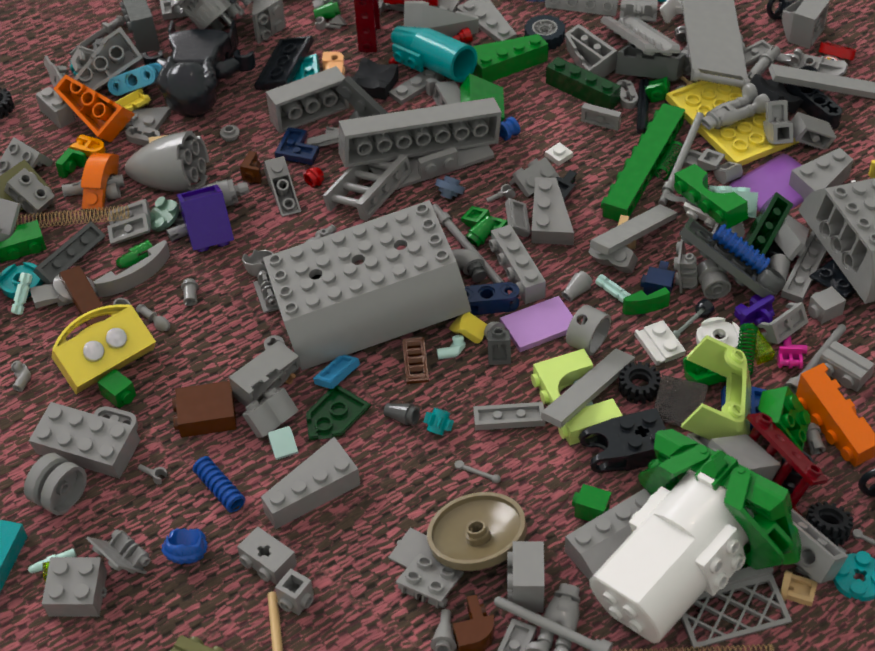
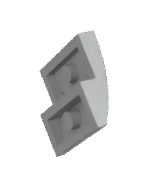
M146 199L127 205L130 214L129 218H127V207L125 206V215L122 207V214L124 216L122 221H109L110 225L107 228L111 245L151 232L149 202Z

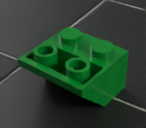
M788 386L762 391L758 406L760 413L764 412L769 415L773 423L800 451H803L804 443L807 439L808 426L811 422L809 412L805 410L798 397L793 394Z

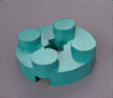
M23 262V265L16 266V264L5 268L0 274L2 293L14 299L17 285L20 284L17 281L23 272L33 276L31 284H29L30 288L41 286L44 282L33 272L37 265ZM29 289V293H28L27 298H29V296H31L30 289Z
M865 551L847 554L848 558L833 579L836 588L841 594L850 599L851 597L860 599V601L875 599V559ZM855 573L863 574L865 576L864 581L854 579Z

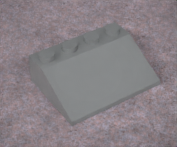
M645 488L565 536L564 552L588 580L631 535L632 529L629 521L633 514L639 511L651 496Z

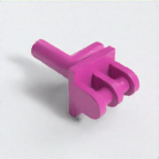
M790 335L782 341L783 346H779L777 366L778 368L788 366L789 369L797 366L798 369H802V354H807V345L792 344Z

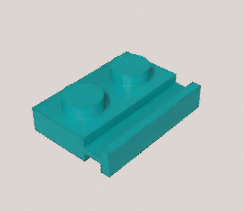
M317 54L305 57L292 80L293 82L320 72Z

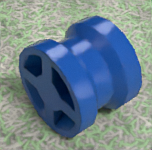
M514 117L506 118L505 122L501 121L499 136L505 141L509 140L512 135L516 136L520 133L519 123Z

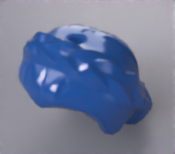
M174 529L170 532L169 537L168 535L166 536L162 544V553L173 563H195L201 560L207 551L206 536L200 529Z

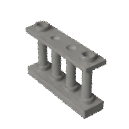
M400 154L393 163L385 161L349 167L323 194L327 210L332 211L338 203L356 207L360 219L367 221L412 172L408 156ZM369 166L386 170L382 175L368 172L370 170ZM361 179L374 182L371 187L358 185L357 183ZM350 191L363 194L360 199L346 197Z

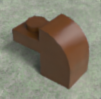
M477 595L468 596L467 611L470 620L453 623L457 651H485L494 639V614L487 616L484 603L479 604Z

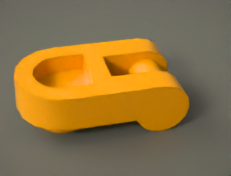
M82 134L77 137L76 143H72L69 147L84 152L87 157L93 153H105L106 151L102 140Z

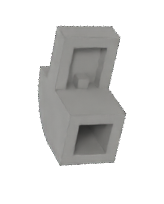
M788 100L765 101L766 120L763 121V127L767 141L771 144L793 143V122L788 121Z

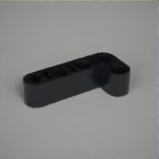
M803 66L799 68L818 72V70L813 66ZM784 83L786 90L791 95L798 96L803 100L800 108L808 115L829 122L832 129L839 127L842 108L819 89Z

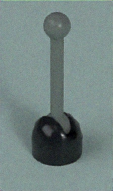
M701 299L695 307L696 314L678 330L673 331L675 337L678 339L681 335L680 333L698 317L707 318L715 312L714 305L708 299Z

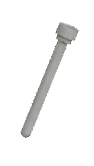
M844 324L837 326L797 377L790 378L784 387L788 386L793 394L796 395L801 373L819 364L821 354L834 341H838L846 331Z
M498 596L494 599L495 606L590 651L612 650V642L605 639H596L594 641L503 597Z

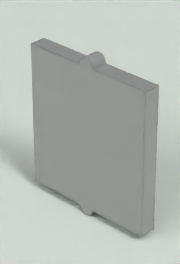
M410 527L403 538L397 541V546L388 559L407 568L419 553L435 559V557L431 553L427 535Z

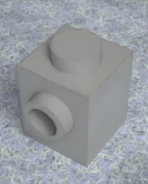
M832 286L821 292H815L810 297L808 305L809 315L823 324L843 314L846 300Z

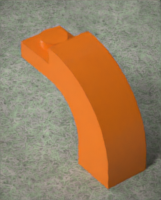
M93 153L89 156L81 180V187L83 188L82 209L88 208L90 210L92 208L94 210L96 208L98 210V208L102 209L105 206L107 181L110 175L118 174L119 155Z

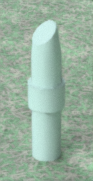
M75 549L48 556L47 559L29 566L28 571L36 573L48 569L50 557H77Z

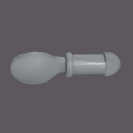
M143 304L137 305L136 311L150 322L153 321L157 330L164 332L170 329V323L165 317L157 316L156 312L151 311Z

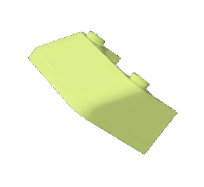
M706 335L687 355L686 360L727 378L725 404L722 406L721 411L702 403L682 423L681 428L708 440L744 434L749 436L750 422L746 417L748 414H751V380L746 356L741 350Z

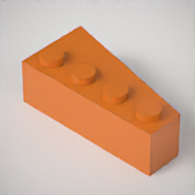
M66 74L53 88L97 137L108 142H112L135 115L132 111Z
M823 362L801 373L796 396L805 410L809 412L811 423H815L821 428L827 442L831 445L834 444L840 451L842 458L856 467L875 457V432L864 417L859 418L857 416L855 405L851 399L845 400L838 390L841 387L836 379L831 380L826 373L828 368Z

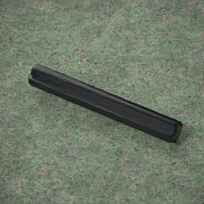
M648 78L640 79L636 126L638 134H645L648 125L649 97L645 92V87L649 86L650 80Z

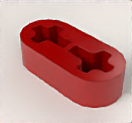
M821 42L819 52L849 60H854L856 54L855 49L828 42Z

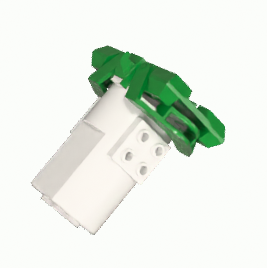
M673 429L656 432L654 451L657 459L652 460L648 465V469L640 472L638 475L641 485L651 496L646 504L633 514L629 521L632 529L631 535L589 580L591 590L603 608L614 619L651 643H659L704 591L714 596L720 589H723L727 585L729 578L736 570H740L744 563L755 570L781 564L798 563L801 555L802 544L798 528L793 525L791 517L792 502L788 489L738 464L737 459L729 456L723 450L717 449L713 451Z

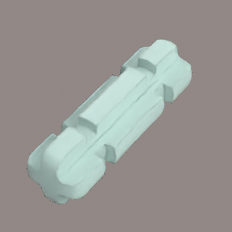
M24 272L20 274V284L17 285L13 300L15 303L12 304L11 312L14 314L22 315L25 307L23 305L24 303L26 304L30 289L29 284H31L33 278L31 274Z
M600 274L595 280L598 286L622 303L623 298L631 295L603 274Z

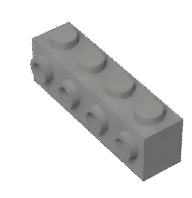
M511 224L491 230L490 249L497 256L498 262L506 271L508 279L519 287V295L524 303L528 304L544 299L546 281Z

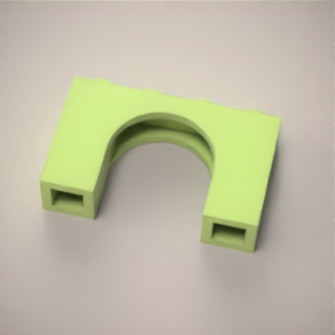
M580 349L533 364L531 381L535 388H539L543 404H548L549 406L560 396V392L564 388L572 385L575 380L582 378L593 368V363L585 349ZM613 398L585 406L562 428H558L559 434L562 439L566 438L569 445L580 442L579 435L586 428L623 415ZM595 434L588 436L586 439L595 436Z

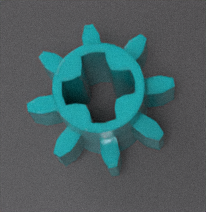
M434 407L433 412L426 411L423 422L427 423L428 431L444 435L445 430L451 431L454 420L449 418L450 412Z

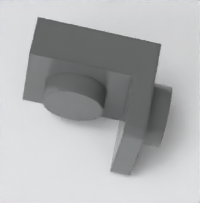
M496 328L487 331L488 365L511 364L509 330Z

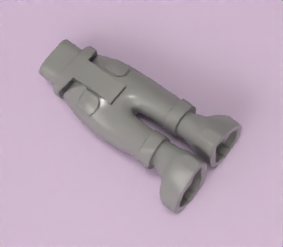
M748 83L742 88V97L716 106L707 112L705 117L701 118V123L708 130L713 128L720 129L722 126H731L742 119L754 116V114L765 113V101H770L766 94L758 95L756 86L753 83Z
M561 583L559 590L555 591L554 597L548 604L543 617L576 632L580 613V597L578 596L580 588ZM540 628V635L537 641L530 642L526 646L525 651H549L555 634ZM558 635L554 651H570L571 641Z

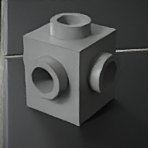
M291 568L275 586L278 605L287 612L292 611L300 615L304 608L307 609L314 600L311 580Z

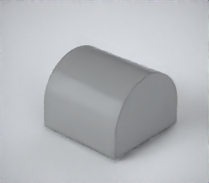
M730 161L719 165L716 170H713L715 178L722 185L743 175L742 164Z

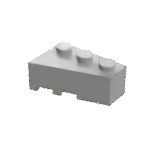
M580 24L565 33L567 51L577 66L603 78L616 69L618 53L612 46Z
M838 148L793 169L789 185L802 196L803 200L816 190L841 185L850 176L853 158L841 148Z
M535 177L531 243L574 245V230L557 178Z
M279 340L270 345L265 351L229 377L234 398L245 407L255 400L260 402L265 397L263 394L272 387L279 388L289 378L290 374L300 367L299 356Z

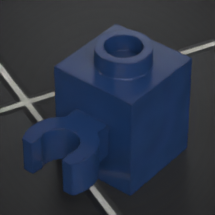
M661 260L659 268L649 266L647 275L643 274L640 287L644 288L646 295L664 287L669 290L671 295L675 271L668 270L669 262Z

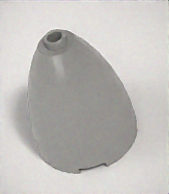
M193 130L174 133L154 140L135 152L127 160L125 172L136 182L158 190L188 192L200 189L202 186H205L208 175H205L206 163L209 162L208 151L201 136H196Z

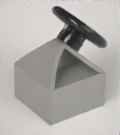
M769 0L766 6L767 14L774 20H782L787 41L810 49L825 28L830 0H778V8L774 13L772 5L776 0Z

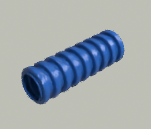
M726 224L721 225L712 236V240H717L719 245H724V249L728 248L729 253L733 252L735 254L734 257H739L741 262L745 261V265H750V269H755L757 274L765 270L771 259L769 257L766 259L764 253H759L760 250L753 249V245L749 246V242H744L743 237H738L736 232L732 233V229H727Z
M204 456L195 462L193 472L197 474L198 478L209 488L228 512H235L244 505V495L228 480V477L224 475L210 457Z

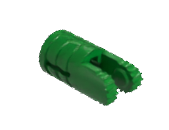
M146 240L128 249V253L117 258V267L122 269L128 268V266L130 267L148 257L146 250L153 247L150 241Z

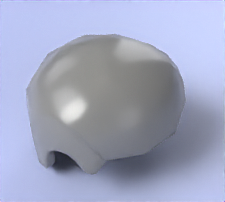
M253 250L251 256L243 254L242 262L247 272L257 277L260 271L265 270L267 272L263 257L274 253L269 250Z

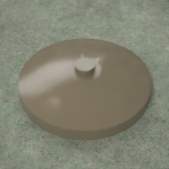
M494 492L472 493L449 502L434 515L428 526L427 541L432 555L444 566L461 571L482 570L507 559V551H513V541L525 540L527 522L523 509L512 498Z

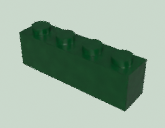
M556 57L546 66V84L591 105L612 110L620 103V85L559 57Z
M776 192L762 206L743 241H748L749 246H754L753 249L760 250V254H766L793 203Z

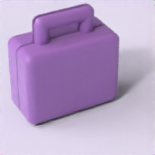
M785 153L774 157L729 184V186L737 188H750V192H758V211L776 192L793 203L792 208L804 201L802 196L789 185L791 171L802 166V164Z

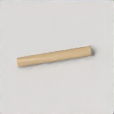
M272 591L267 594L272 651H283L278 599L276 592Z

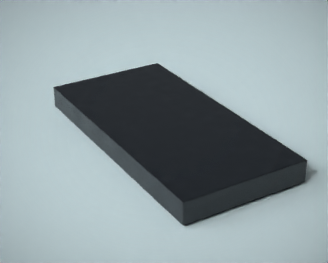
M302 36L280 39L255 82V89L268 90L291 83L314 42L313 37Z

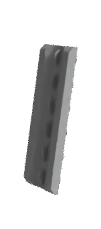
M603 16L601 18V23L606 25V28L612 29L613 33L619 34L622 39H626L629 44L635 45L636 49L642 50L646 55L661 53L665 56H672V53H680V45L637 17L619 18L618 21L611 16Z

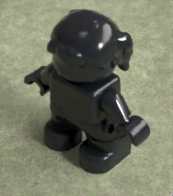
M232 20L229 33L214 29H193L176 32L174 21H171L168 35L172 56L164 59L161 50L158 51L157 56H148L147 53H142L144 66L152 63H159L162 66L156 78V85L162 92L169 108L177 114L189 118L203 117L217 101L215 89L221 79L229 78L237 71L247 72L256 67L254 51L241 55L240 50L237 49L239 39L235 20Z

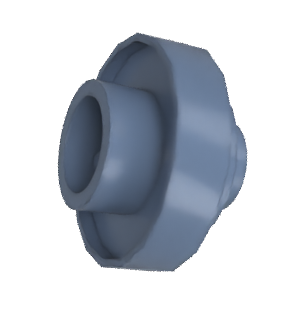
M446 175L444 180L436 179L435 185L439 186L440 196L452 199L453 196L457 197L458 193L464 194L465 187L459 185L460 180Z

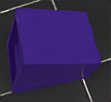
M217 184L177 194L193 251H206L210 249V246L214 245L219 247L230 244V241L234 240L223 192Z

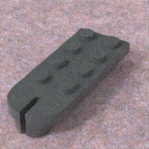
M692 217L688 219L679 234L686 244L690 246L693 244L699 249V253L706 259L711 258L717 263L716 266L721 271L729 272L734 276V280L739 285H746L760 297L764 298L770 294L775 297L784 287L785 279L778 271L771 267H766L760 274H757L755 269H750V265H745V261L741 262L739 257H734L735 254L733 252L729 253L728 248L724 249V245H719L717 240H712L714 234Z

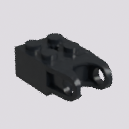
M657 408L612 418L590 426L581 432L579 441L583 446L599 447L604 450L590 460V467L594 472L630 471L647 467L652 460L657 459L654 451L655 434L657 431L667 429ZM595 434V436L586 439L588 436Z

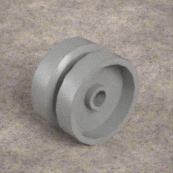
M48 453L42 456L27 474L24 483V494L26 499L42 506L49 512L57 516L63 515L81 498L86 486L87 474L85 469L69 462L60 455Z

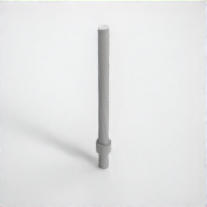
M698 112L695 116L668 181L662 187V195L658 204L666 206L668 199L664 197V193H674V173L681 171L701 125V118L704 117V114Z
M433 204L432 207L439 223L443 227L446 226L464 249L473 250L481 256L452 222V217L447 212H444L438 204ZM483 258L485 262L483 268L492 282L504 283Z

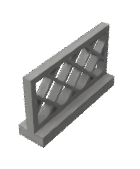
M750 566L736 570L729 578L727 585L714 596L706 591L700 595L693 603L701 608L697 619L686 613L681 617L684 629L694 649L696 646L701 648V646L705 647L792 623V619L773 577V567L755 570ZM768 583L772 591L770 598L755 592L757 586ZM740 590L750 595L746 605L731 599L735 591ZM717 597L726 602L721 612L707 605L710 598ZM752 597L767 604L762 614L748 607ZM728 603L743 610L738 621L724 614ZM769 606L779 609L783 619L775 621L765 616ZM704 610L718 617L714 627L699 620ZM745 612L760 618L757 626L749 627L741 623ZM721 619L736 625L732 633L725 634L716 629ZM696 625L711 632L707 640L697 642L694 635ZM738 626L743 628V630L737 631ZM714 633L719 635L718 637L712 638Z

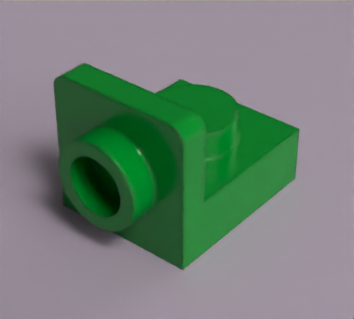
M68 148L55 163L59 177L66 178L75 171L76 166L84 168L87 162L86 154Z

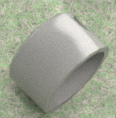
M583 305L577 310L568 326L566 343L577 350L585 349L586 353L590 356L594 355L608 335L611 316L590 305ZM583 316V321L580 325L577 323V318Z

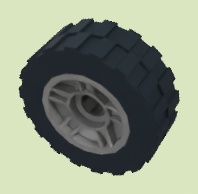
M538 15L526 22L524 37L539 34L548 43V51L554 50L564 43L565 24L557 17Z

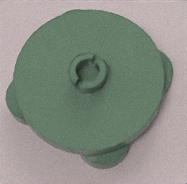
M163 196L159 197L155 201V207L150 212L151 229L153 231H162L171 226L178 217L179 204L174 200H167Z

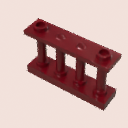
M354 0L358 51L366 53L377 52L376 29H380L381 26L379 0Z
M764 412L748 414L746 419L754 426L749 437L757 442L762 434L770 443L765 451L772 457L778 451L786 459L772 482L781 486L793 468L803 477L790 495L792 508L803 516L796 509L798 501L809 486L825 484L829 479L822 473L820 467L813 464L773 423L769 415Z

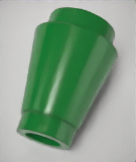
M331 1L317 9H313L315 19L317 17L333 19L335 16L341 15L338 2Z
M486 216L467 231L466 238L476 247H479L481 244L483 245L496 224L495 221Z

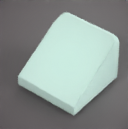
M290 426L268 433L269 443L276 460L298 453Z

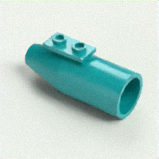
M397 26L391 33V41L394 43L392 49L395 61L412 69L423 72L424 68H427L456 82H464L469 73L472 74L475 70L477 52L471 45L431 28Z

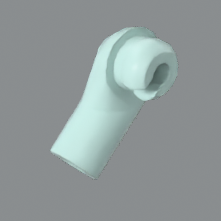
M455 335L452 337L453 343L450 347L438 348V360L459 356L466 345L464 337L462 335Z

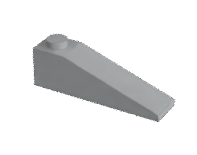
M404 1V26L431 28L450 37L456 36L460 30L467 27L472 34L479 33V17L460 11L452 12L445 10L446 7L439 6V8L434 7L425 1Z
M119 27L102 40L100 46L93 52L90 59L80 69L74 79L95 91H99L108 85L110 78L131 71L143 64V57L123 29Z

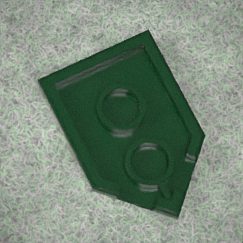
M339 385L329 389L306 412L309 441L343 436L371 407V404Z

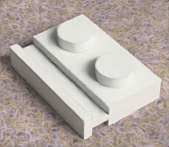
M664 320L645 326L643 330H635V337L656 366L682 357L686 353V350Z

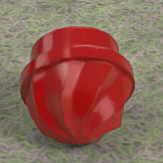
M313 167L307 169L303 177L308 185L315 187L316 185L320 186L323 182L324 173L320 168Z

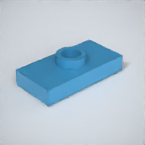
M348 355L338 356L313 378L315 385L333 389L360 365L359 358Z

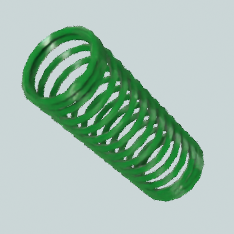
M678 141L670 143L654 170L657 178L660 177L657 172L661 174L658 169H662L667 172L663 180L668 179L678 158L675 154L676 151L673 150L676 148H673V146L681 150L682 143Z
M745 323L740 325L737 349L753 352V354L744 353L747 356H753L752 358L746 357V359L753 360L747 361V363H752V365H748V369L751 371L749 375H752L758 327L754 324ZM743 336H746V337H755V339H752V338H743ZM741 340L755 341V342H754V343H752V342H743V341H741ZM742 347L753 348L754 350L742 349Z

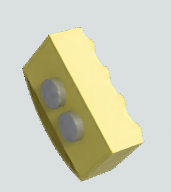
M108 305L91 310L71 322L56 340L51 358L75 394H78L97 383L112 370H119L154 350L156 341L132 305ZM102 315H111V317L104 321L88 326L72 339L66 340V337L84 322Z

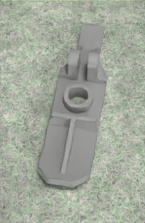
M796 48L793 54L780 53L774 60L788 64L793 68L813 66L818 72L838 76L844 75L848 68V64L845 61L825 59L824 56L807 55L802 53V50Z
M45 55L44 65L49 72L50 81L53 87H55L64 77L67 67L56 66Z

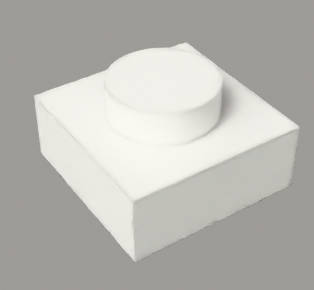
M559 142L545 151V157L560 166L573 157V152Z

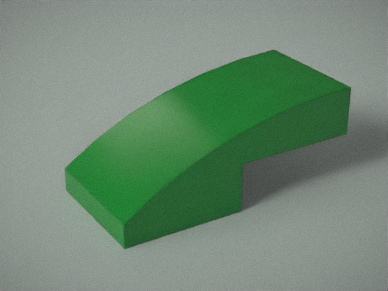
M471 206L461 217V221L471 228L486 216L492 218L496 223L492 230L508 225L507 220L490 216L488 209Z
M666 287L649 295L640 290L623 298L622 312L625 315H636L668 307L670 292Z

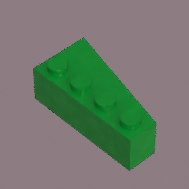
M539 34L473 46L477 52V64L472 74L493 82L548 61V43Z

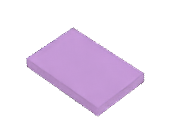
M556 296L500 317V322L504 324L505 330H509L511 340L519 352L566 335L573 315L561 298Z

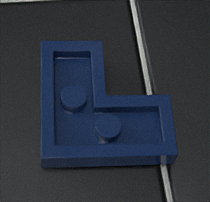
M288 127L275 151V158L284 156L287 161L313 165L319 154V146L304 144L307 138V130Z

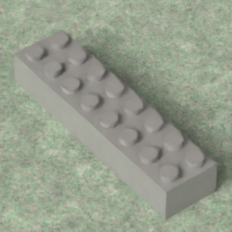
M493 97L339 121V155L344 167L347 168L396 160L400 154L407 155L410 158L433 154L451 147L460 150L498 144L502 112Z

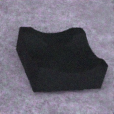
M363 58L356 74L351 78L371 97L386 100L389 91L392 90L399 78V67L397 64L382 65Z
M755 74L750 83L756 86L758 95L766 94L770 101L788 100L789 113H796L803 102L800 97L791 95L786 90L784 83L774 82L772 79L765 80L760 74Z

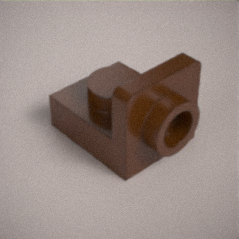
M249 151L240 165L242 180L248 183L261 184L262 178L257 152Z

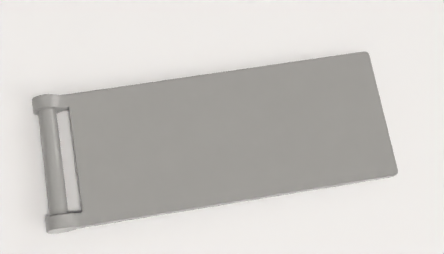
M681 0L691 67V81L697 82L701 80L739 87L742 90L744 85L750 83V79H748L734 0Z

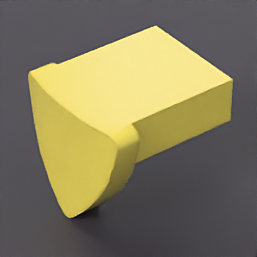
M468 312L459 315L451 324L449 330L455 334L460 333L472 342L479 344L483 340L487 324Z

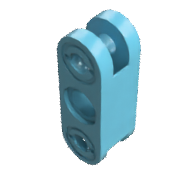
M152 63L114 76L108 81V89L113 95L119 96L154 84L158 76L157 72L159 74L162 66L159 63Z

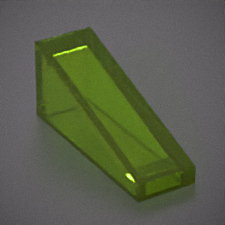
M758 329V332H756L757 339L755 340L756 347L754 348L756 350L754 351L756 364L760 365L773 360L775 351Z

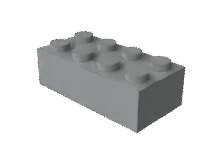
M337 66L266 91L270 121L279 134L286 132L288 127L296 128L349 108V102L336 91V88L345 78Z
M50 402L29 442L36 454L44 456L48 453H56L82 468L120 478L141 439L133 425Z

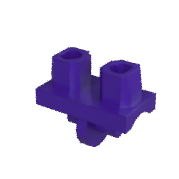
M755 294L750 299V307L742 303L735 307L734 316L740 320V325L749 323L758 326L761 322L770 323L773 321L772 317L775 316L772 307L775 297L770 294L762 298Z

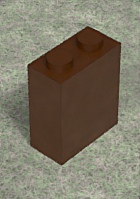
M230 381L175 388L176 398H172L173 411L177 412V416H173L175 430H179L181 438L237 429L234 396Z

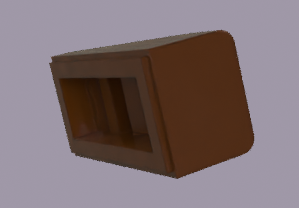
M424 338L403 339L402 347L406 384L429 382ZM420 371H423V373H419V374H410V372H420Z

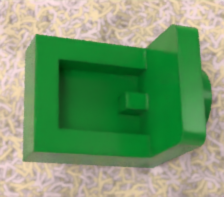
M668 77L650 81L649 86L645 87V92L651 103L664 100L666 93L670 92Z

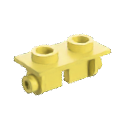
M139 88L115 102L133 111L149 105L151 98L148 94L144 95L142 88Z

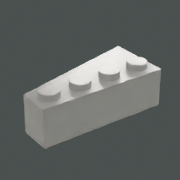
M333 437L261 496L264 513L274 528L278 529L359 486V469L337 439Z

